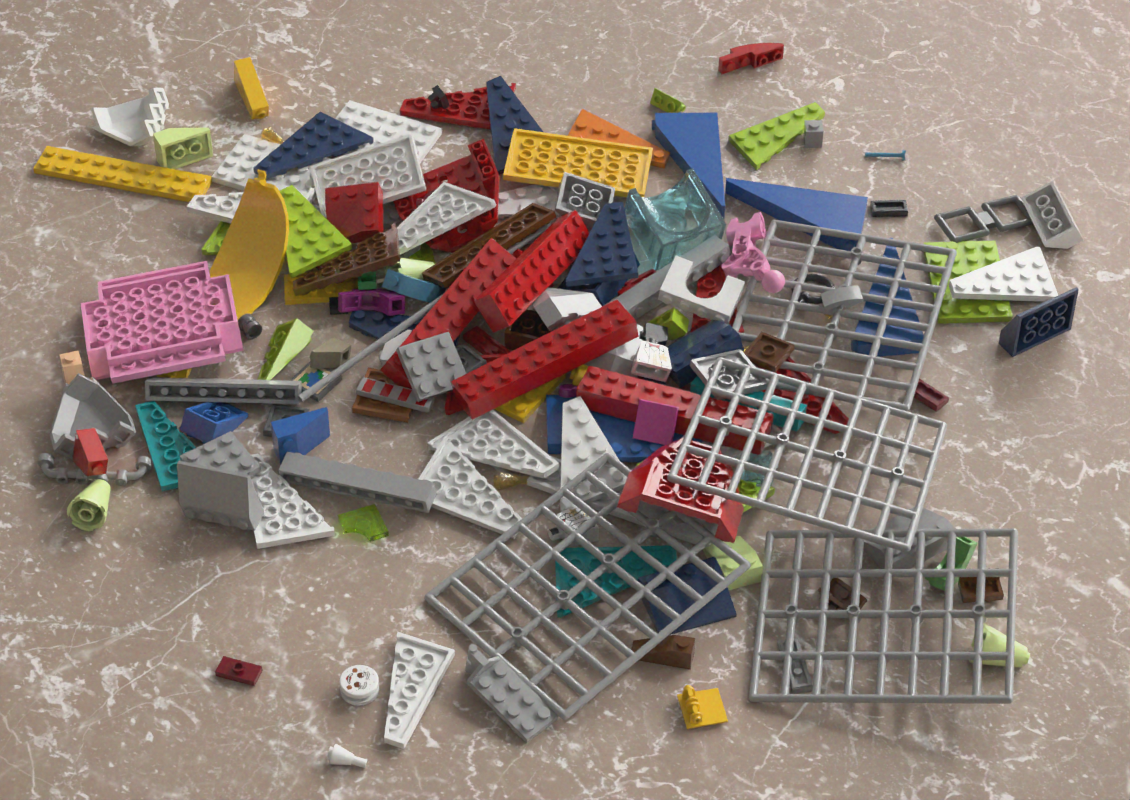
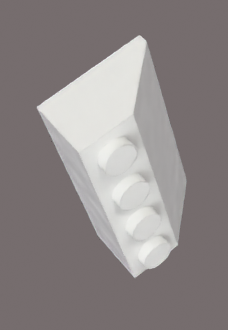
M1053 180L1021 197L1045 247L1068 249L1084 240Z

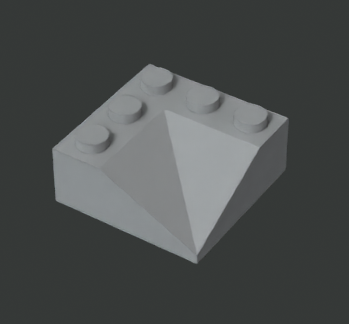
M564 172L557 191L555 211L562 216L576 210L588 231L591 232L604 205L613 202L615 188Z

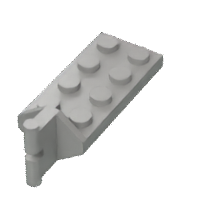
M475 644L469 646L465 671L471 675L467 679L466 684L526 744L557 721L558 715L499 656L487 659L477 649Z

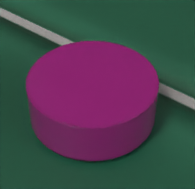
M563 384L559 386V396L567 398L576 396V385Z

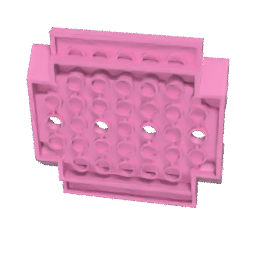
M207 261L98 282L99 300L81 303L87 355L91 375L95 380L111 377L112 384L161 375L226 361L225 354L244 351L229 274L210 278Z

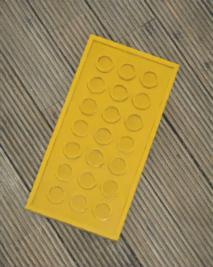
M514 128L503 180L558 188L564 172L614 187V196L643 200L653 148Z

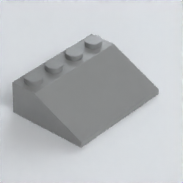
M178 461L179 504L186 517L255 531L265 512L249 474Z
M925 508L922 510L917 529H956L945 517ZM897 515L887 521L885 529H908L911 519ZM895 537V541L904 543L906 537ZM914 537L909 552L894 549L893 569H910L915 566L917 537ZM925 537L924 561L947 550L948 537ZM864 540L863 550L881 569H884L886 546Z

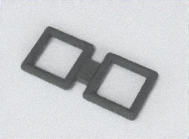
M1018 195L984 202L981 205L984 212L976 213L972 207L968 206L934 216L935 221L949 240L956 243L988 236L990 234L989 229L997 227L1000 232L1033 225L1025 205ZM1015 202L1027 219L1003 224L991 208ZM968 214L979 228V231L955 236L944 220Z

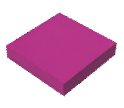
M642 399L639 400L633 438L663 445L673 442L679 407Z

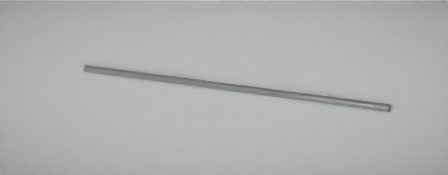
M557 217L550 221L549 224L537 229L535 233L523 238L521 242L509 247L507 251L512 254L517 248H522L543 233ZM441 296L298 395L297 399L299 402L305 401L424 317Z

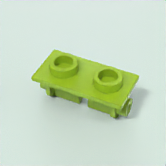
M654 88L650 104L667 113L685 111L686 106L683 102Z

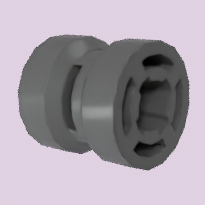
M244 314L238 319L239 329L244 332L248 339H255L261 334L262 326L252 314Z

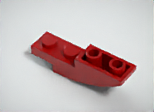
M754 43L731 48L730 54L719 57L718 71L721 74H725L748 65L757 68L783 59L784 45L783 43Z

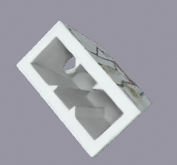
M648 338L646 341H642L637 349L631 374L666 382L671 371L668 349L666 346L657 344L655 338Z
M576 505L557 514L559 518L574 530L591 518ZM555 525V528L548 530L552 541L559 538L564 540L569 536L557 525ZM594 525L582 536L589 542L599 540L598 525ZM574 541V542H573L571 545H569L568 547L576 546V545H580V544L577 543L576 541Z

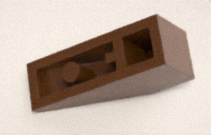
M668 635L638 661L691 670L695 651V638ZM650 638L633 640L631 650L635 653Z

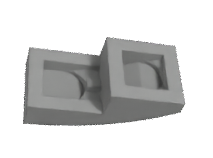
M859 286L840 287L821 293L826 311L843 304L846 308H849L864 301Z

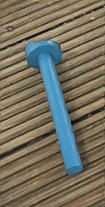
M902 150V153L865 152V157H902V161H904L906 150Z

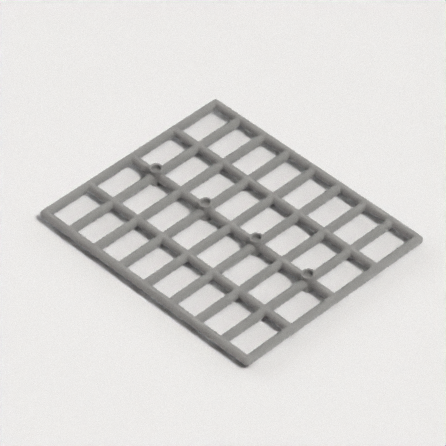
M772 220L760 251L765 255L769 265L800 270L797 282L785 280L784 287L794 289L791 299L784 300L752 294L756 282H762L757 281L754 276H751L732 327L739 333L743 320L779 326L780 330L777 338L782 340L785 339L788 328L825 334L826 338L823 347L787 341L794 344V350L820 354L818 362H815L813 366L784 362L780 368L813 374L811 384L818 385L824 376L860 382L857 394L853 396L909 411L954 264L956 250ZM777 227L813 233L810 245L773 239ZM820 235L858 241L856 247L852 248L851 251L817 246ZM865 242L903 248L900 259L863 254L862 250ZM770 245L807 251L803 263L766 257ZM910 249L947 255L945 267L907 261ZM814 253L851 259L848 270L812 265L811 261ZM862 261L897 267L894 278L856 272V269ZM904 268L942 274L939 286L901 280ZM808 271L845 277L844 284L840 285L839 288L851 286L853 279L891 285L888 297L862 293L864 301L885 304L881 316L843 310L844 304L826 311L824 306L797 301L801 290L823 293L836 289L804 283ZM898 287L937 293L933 305L896 299L895 296ZM749 301L787 307L783 320L745 312ZM892 306L931 312L928 324L889 318ZM795 309L833 315L831 323H828L826 327L791 321ZM840 317L879 323L875 336L837 329ZM886 325L925 331L922 344L883 337ZM739 333L741 341L753 342L757 338L756 335ZM837 337L873 343L869 355L830 349L832 341H835ZM880 344L919 351L916 363L876 356ZM827 356L866 362L863 375L825 369L824 365ZM874 364L913 371L910 384L870 377ZM777 382L775 389L797 392L798 389L797 387ZM871 384L907 391L904 404L864 397L867 385ZM805 390L804 393L807 395L819 396L824 398L826 397L825 395H821L808 390Z
M718 357L667 476V480L866 541L909 552L946 433L947 424L939 420ZM722 366L742 371L734 392L714 387ZM750 374L770 379L762 401L742 395ZM777 382L798 388L790 409L770 403ZM805 390L826 396L819 417L798 411ZM710 394L731 400L725 416L721 417L720 421L702 416ZM833 398L854 404L847 425L826 420ZM738 402L759 408L751 430L731 424ZM861 406L882 412L875 434L854 428ZM767 410L787 416L782 432L777 437L759 432ZM889 415L910 420L904 442L883 436ZM795 419L815 424L808 447L788 441ZM698 423L718 428L711 451L690 445ZM917 423L938 428L932 450L911 444ZM823 427L844 433L839 449L834 454L816 449ZM729 432L748 437L739 460L718 454L724 437L729 435ZM851 435L872 441L865 463L846 458V450ZM755 439L775 445V451L768 468L747 462ZM880 444L901 449L896 467L892 471L873 466ZM786 449L805 454L797 477L776 471L780 457ZM908 452L929 458L923 480L904 475L903 468ZM686 453L707 458L698 482L677 476ZM812 457L832 462V469L826 485L805 479ZM715 461L736 467L727 490L706 484ZM843 466L862 471L855 494L834 488L839 471ZM744 470L765 476L757 499L735 493ZM870 473L890 479L885 502L863 497ZM773 478L794 484L786 508L764 502ZM901 482L920 488L914 511L892 505L897 487L901 485ZM802 487L823 493L816 516L794 511ZM831 495L852 501L845 525L823 519ZM860 504L882 510L874 534L853 528ZM889 513L911 519L904 543L882 537Z
M605 453L424 596V599L491 658L499 656L563 720L571 717L751 567L750 562L722 540L714 538L715 535L695 519L683 513L667 511L659 519H649L639 510L636 513L628 512L647 527L633 540L608 522L604 517L617 508L621 494H617L593 475V473L607 462L627 477L629 472L632 471L610 453ZM585 479L613 500L598 513L571 492L572 489ZM563 496L591 517L576 530L548 509ZM541 514L569 535L554 548L527 527L530 522ZM675 515L704 537L689 550L660 528ZM598 523L625 546L614 555L610 553L604 554L582 535ZM519 531L546 553L531 566L504 545L507 540ZM649 536H659L682 556L666 568L642 549L639 544ZM574 541L603 563L588 576L559 554ZM710 543L714 544L740 565L725 578L696 556L697 553ZM496 549L524 571L509 584L504 582L481 562ZM631 551L660 573L645 586L616 564ZM554 559L580 582L569 591H560L537 571ZM688 561L692 562L718 583L704 596H701L674 574L675 571ZM473 567L478 569L501 589L486 602L482 601L458 580ZM605 572H614L638 592L626 602L620 604L594 581ZM529 577L533 578L558 599L542 613L514 590ZM666 579L695 601L681 615L651 592ZM450 585L454 586L478 607L462 621L435 598ZM586 587L615 609L600 623L571 600ZM508 595L530 613L534 619L523 628H514L495 612L492 607ZM644 597L673 620L658 634L629 611L631 607ZM560 608L564 610L570 609L592 629L576 642L548 618ZM484 613L512 636L496 650L468 627ZM620 616L626 618L650 638L635 653L606 629ZM540 624H543L569 646L555 660L550 659L525 637ZM598 634L627 657L612 672L583 648ZM514 645L518 647L524 646L546 667L529 680L502 655ZM575 653L604 676L589 691L560 667ZM552 672L581 695L566 710L536 686Z
M1015 528L917 529L915 537H917L915 569H893L894 549L887 546L884 569H862L864 540L833 530L767 531L749 701L799 703H1012L1018 530ZM884 529L882 537L895 540V537H906L908 529ZM862 530L872 534L875 533V530ZM925 537H948L946 569H923ZM956 537H979L977 569H954ZM987 537H1010L1009 569H986ZM774 538H796L793 570H770ZM804 538H826L823 569L801 570ZM834 538H856L854 569H831ZM853 577L851 605L847 607V610H828L830 578ZM861 577H884L881 610H860ZM892 577H915L913 605H911L910 610H890ZM923 577H946L944 610H922ZM954 577H977L976 605H974L973 610H952ZM985 577H1008L1007 610L985 609ZM769 578H792L789 605L786 606L785 610H766ZM800 578H822L819 610H798ZM765 618H787L785 651H762ZM799 618H819L816 651H793L795 624L799 621ZM827 618H849L847 652L824 651ZM861 618H881L878 652H855L857 624L861 621ZM889 618H911L910 652H887ZM923 618H944L942 652H919L920 623L923 622ZM952 618H974V652H950ZM986 618H1007L1006 652H982L983 623L986 622ZM761 660H784L780 694H757ZM792 660H815L812 694H789ZM823 660H846L844 694H820ZM855 660H878L875 694H852ZM886 660H909L907 695L884 694ZM918 660H941L940 695H916ZM950 660H973L972 695H948ZM982 660H1006L1005 695H981Z

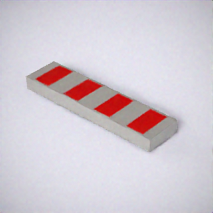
M363 377L356 390V394L427 413H429L435 401V397L418 402L412 389Z

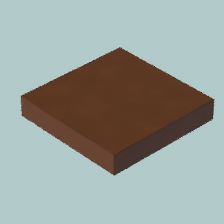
M761 331L744 354L752 364L776 373L793 352L794 344Z

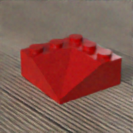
M378 182L325 188L327 220L350 243H360L378 232H383V191Z

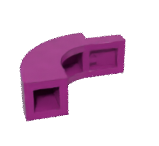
M356 288L349 292L338 293V311L342 313L357 310H374L388 316L405 314V295L387 289L358 290Z

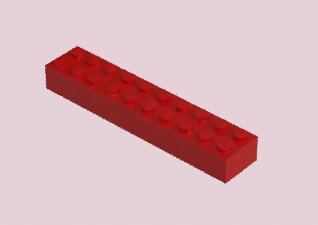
M576 210L557 218L474 300L493 333L509 327L578 257L590 232Z
M491 238L399 347L449 332L454 342L479 311L474 300L516 258ZM395 351L380 371L398 386L412 389L399 356Z
M616 299L451 381L454 397L473 420L639 337L636 320Z
M593 366L588 367L576 391V398L581 396L589 410L636 422L639 400L641 399L679 407L674 433L685 435L701 398V395ZM709 397L702 416L720 421V418L725 416L730 402ZM737 405L731 424L751 430L758 410ZM765 413L759 429L760 433L770 435L773 422L772 413ZM698 423L693 438L714 443L718 428ZM729 432V435L724 437L722 445L743 451L748 437ZM755 439L750 453L761 455L766 442Z

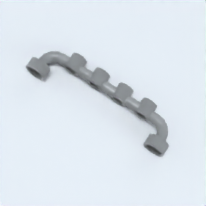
M42 453L38 458V465L43 473L48 477L56 478V481L60 484H66L69 478H75L76 482L81 485L87 484L88 479H101L106 482L108 480H115L117 485L124 486L127 484V480L141 478L145 472L151 469L152 460L149 457L140 456L136 459V472L120 469L117 472L107 471L106 474L86 476L81 469H78V471H71L67 468L51 470L50 468L53 467L55 459L51 454Z

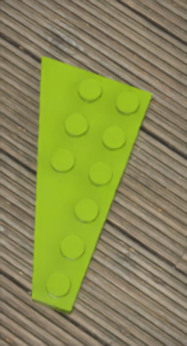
M814 102L729 135L728 141L757 171L762 163H767L771 160V156L781 152L795 141V137L801 136L804 133L805 120H821L825 117V111Z

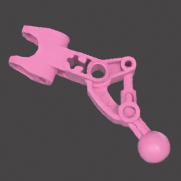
M761 212L754 213L753 217L745 223H739L738 218L731 219L727 227L726 237L729 246H733L732 254L722 264L726 277L729 275L737 278L739 274L754 276L757 281L762 282L765 291L769 293L780 292L785 284L783 274L776 270H770V265L765 255L756 248V240L765 238L767 232Z

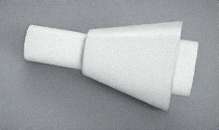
M335 744L334 747L330 746L327 754V759L330 760L329 764H353L363 768L366 767V759L354 756V754Z

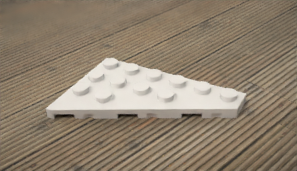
M443 182L397 227L400 255L496 206L495 200Z
M1040 247L1029 249L950 280L948 285L952 298L1048 301L1058 296Z
M445 436L418 478L419 480L434 482L436 497L431 507L494 532L505 533L522 518L513 511V508L501 498L497 490L487 482L484 476L479 474L467 457L463 456L461 451ZM516 533V534H515L513 537H511V538H512V539H515L518 533Z

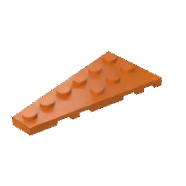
M581 109L568 136L653 148L650 166L665 169L670 158V152L584 109Z

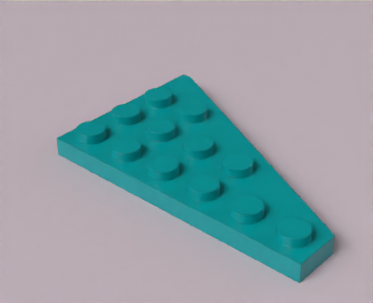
M670 545L640 546L666 568L677 560L676 550ZM624 546L596 548L604 554L610 553L614 555ZM584 547L566 548L559 553L586 576L603 564ZM633 551L616 563L637 581L641 576L658 572ZM555 561L556 588L560 591H569L580 581ZM605 572L594 581L609 595L631 587L614 572ZM586 587L571 600L582 609L602 599ZM560 608L557 610V618L573 612L570 609L564 610Z

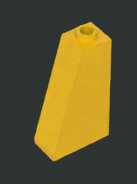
M251 57L235 60L234 82L252 120L269 116V105Z

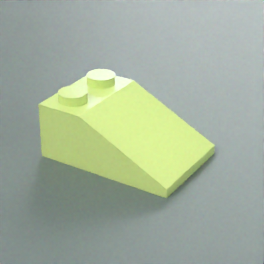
M168 128L153 133L156 160L161 167L177 169L213 156L209 128Z
M736 536L734 543L724 542L751 564V567L727 586L728 590L761 582L763 565L756 551L741 536ZM714 544L703 549L707 559L711 557L716 558L724 578L740 566Z

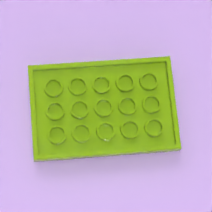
M996 240L962 241L958 243L953 241L924 242L926 245L955 249L957 252L937 317L938 324L1010 322L1013 316L1009 300L952 298L948 286L950 280L1000 261ZM924 252L926 264L945 267L947 255ZM928 272L930 284L939 286L942 274ZM932 292L933 301H935L937 294Z

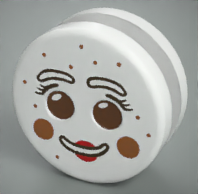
M351 666L340 676V693L342 698L349 704L356 706L366 705L374 701L379 694L378 675L368 666Z

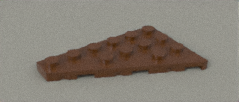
M392 224L391 229L388 231L378 232L356 245L357 249L351 252L345 251L322 264L323 268L319 271H310L303 277L293 281L295 296L306 295L310 291L324 289L328 285L342 283L346 279L357 278L364 273L375 272L382 267L393 266L400 262L399 238L396 224Z

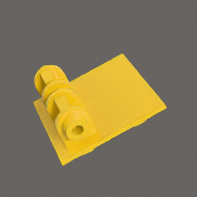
M686 685L683 688L682 694H677L687 729L728 722L718 688L695 691L691 685Z

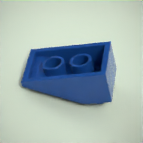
M206 402L185 409L180 430L187 433V436L197 438L205 444L230 431L233 432L248 418L249 414L226 402Z
M327 407L271 422L273 449L280 465L287 452L306 455L330 437Z

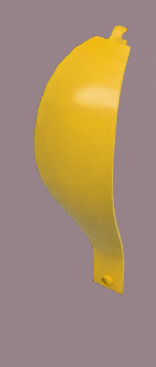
M259 169L257 170L258 178H248L233 220L209 271L210 278L229 274L237 320L244 314H252L269 295L282 269L288 244L289 219L284 198L275 185L266 183V171ZM192 368L157 375V377L188 378Z

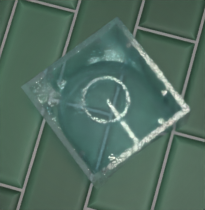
M693 168L686 170L685 175L676 185L659 195L646 198L640 197L636 188L630 189L624 207L627 223L655 271L673 262L675 256L681 257L713 235L722 240L726 223Z

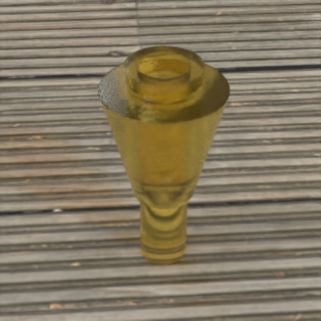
M271 127L265 128L261 132V140L277 144L284 142Z
M498 471L497 475H494L493 483L498 490H503L518 484H527L529 476H517Z

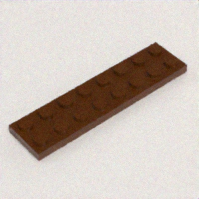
M531 203L423 271V279L443 288L450 287L491 238L505 250H508L509 247L521 242L526 236L535 233L537 229L549 224L550 221L556 218L555 211Z

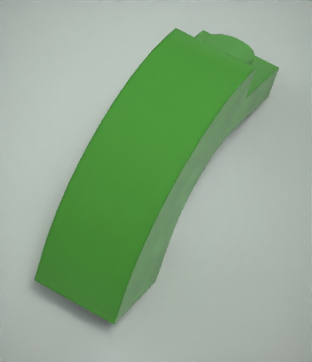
M956 537L954 569H966L976 549L977 542L967 537ZM947 553L935 569H946ZM925 577L930 585L945 591L946 577ZM954 577V585L959 580V577Z

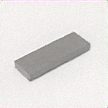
M794 638L793 651H802L798 638ZM786 640L777 642L779 651H785ZM792 660L790 676L792 694L812 691L813 684L805 660Z

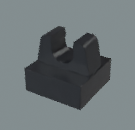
M438 85L433 87V93L428 96L432 108H448L450 105L446 94Z

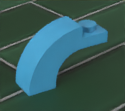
M390 269L387 270L382 287L399 294L429 303L445 293L446 288L434 283L416 279Z

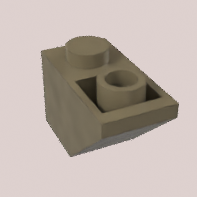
M334 337L330 338L311 351L310 367H340L350 359L351 345Z

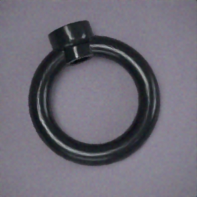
M807 274L804 281L820 282L826 287L835 288L833 282L822 275ZM806 291L800 293L797 301L807 304L823 303L821 296L812 297Z

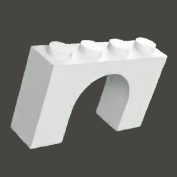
M675 256L660 288L658 300L665 304L679 307L683 311L697 314L699 317L729 324L743 292L745 281L728 275L721 291L712 298L696 297L686 287L693 262Z

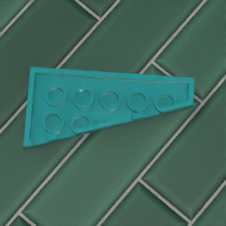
M155 401L135 405L161 491L178 488L177 463L180 461V455L196 447L183 432L177 429L176 424L166 417V413Z

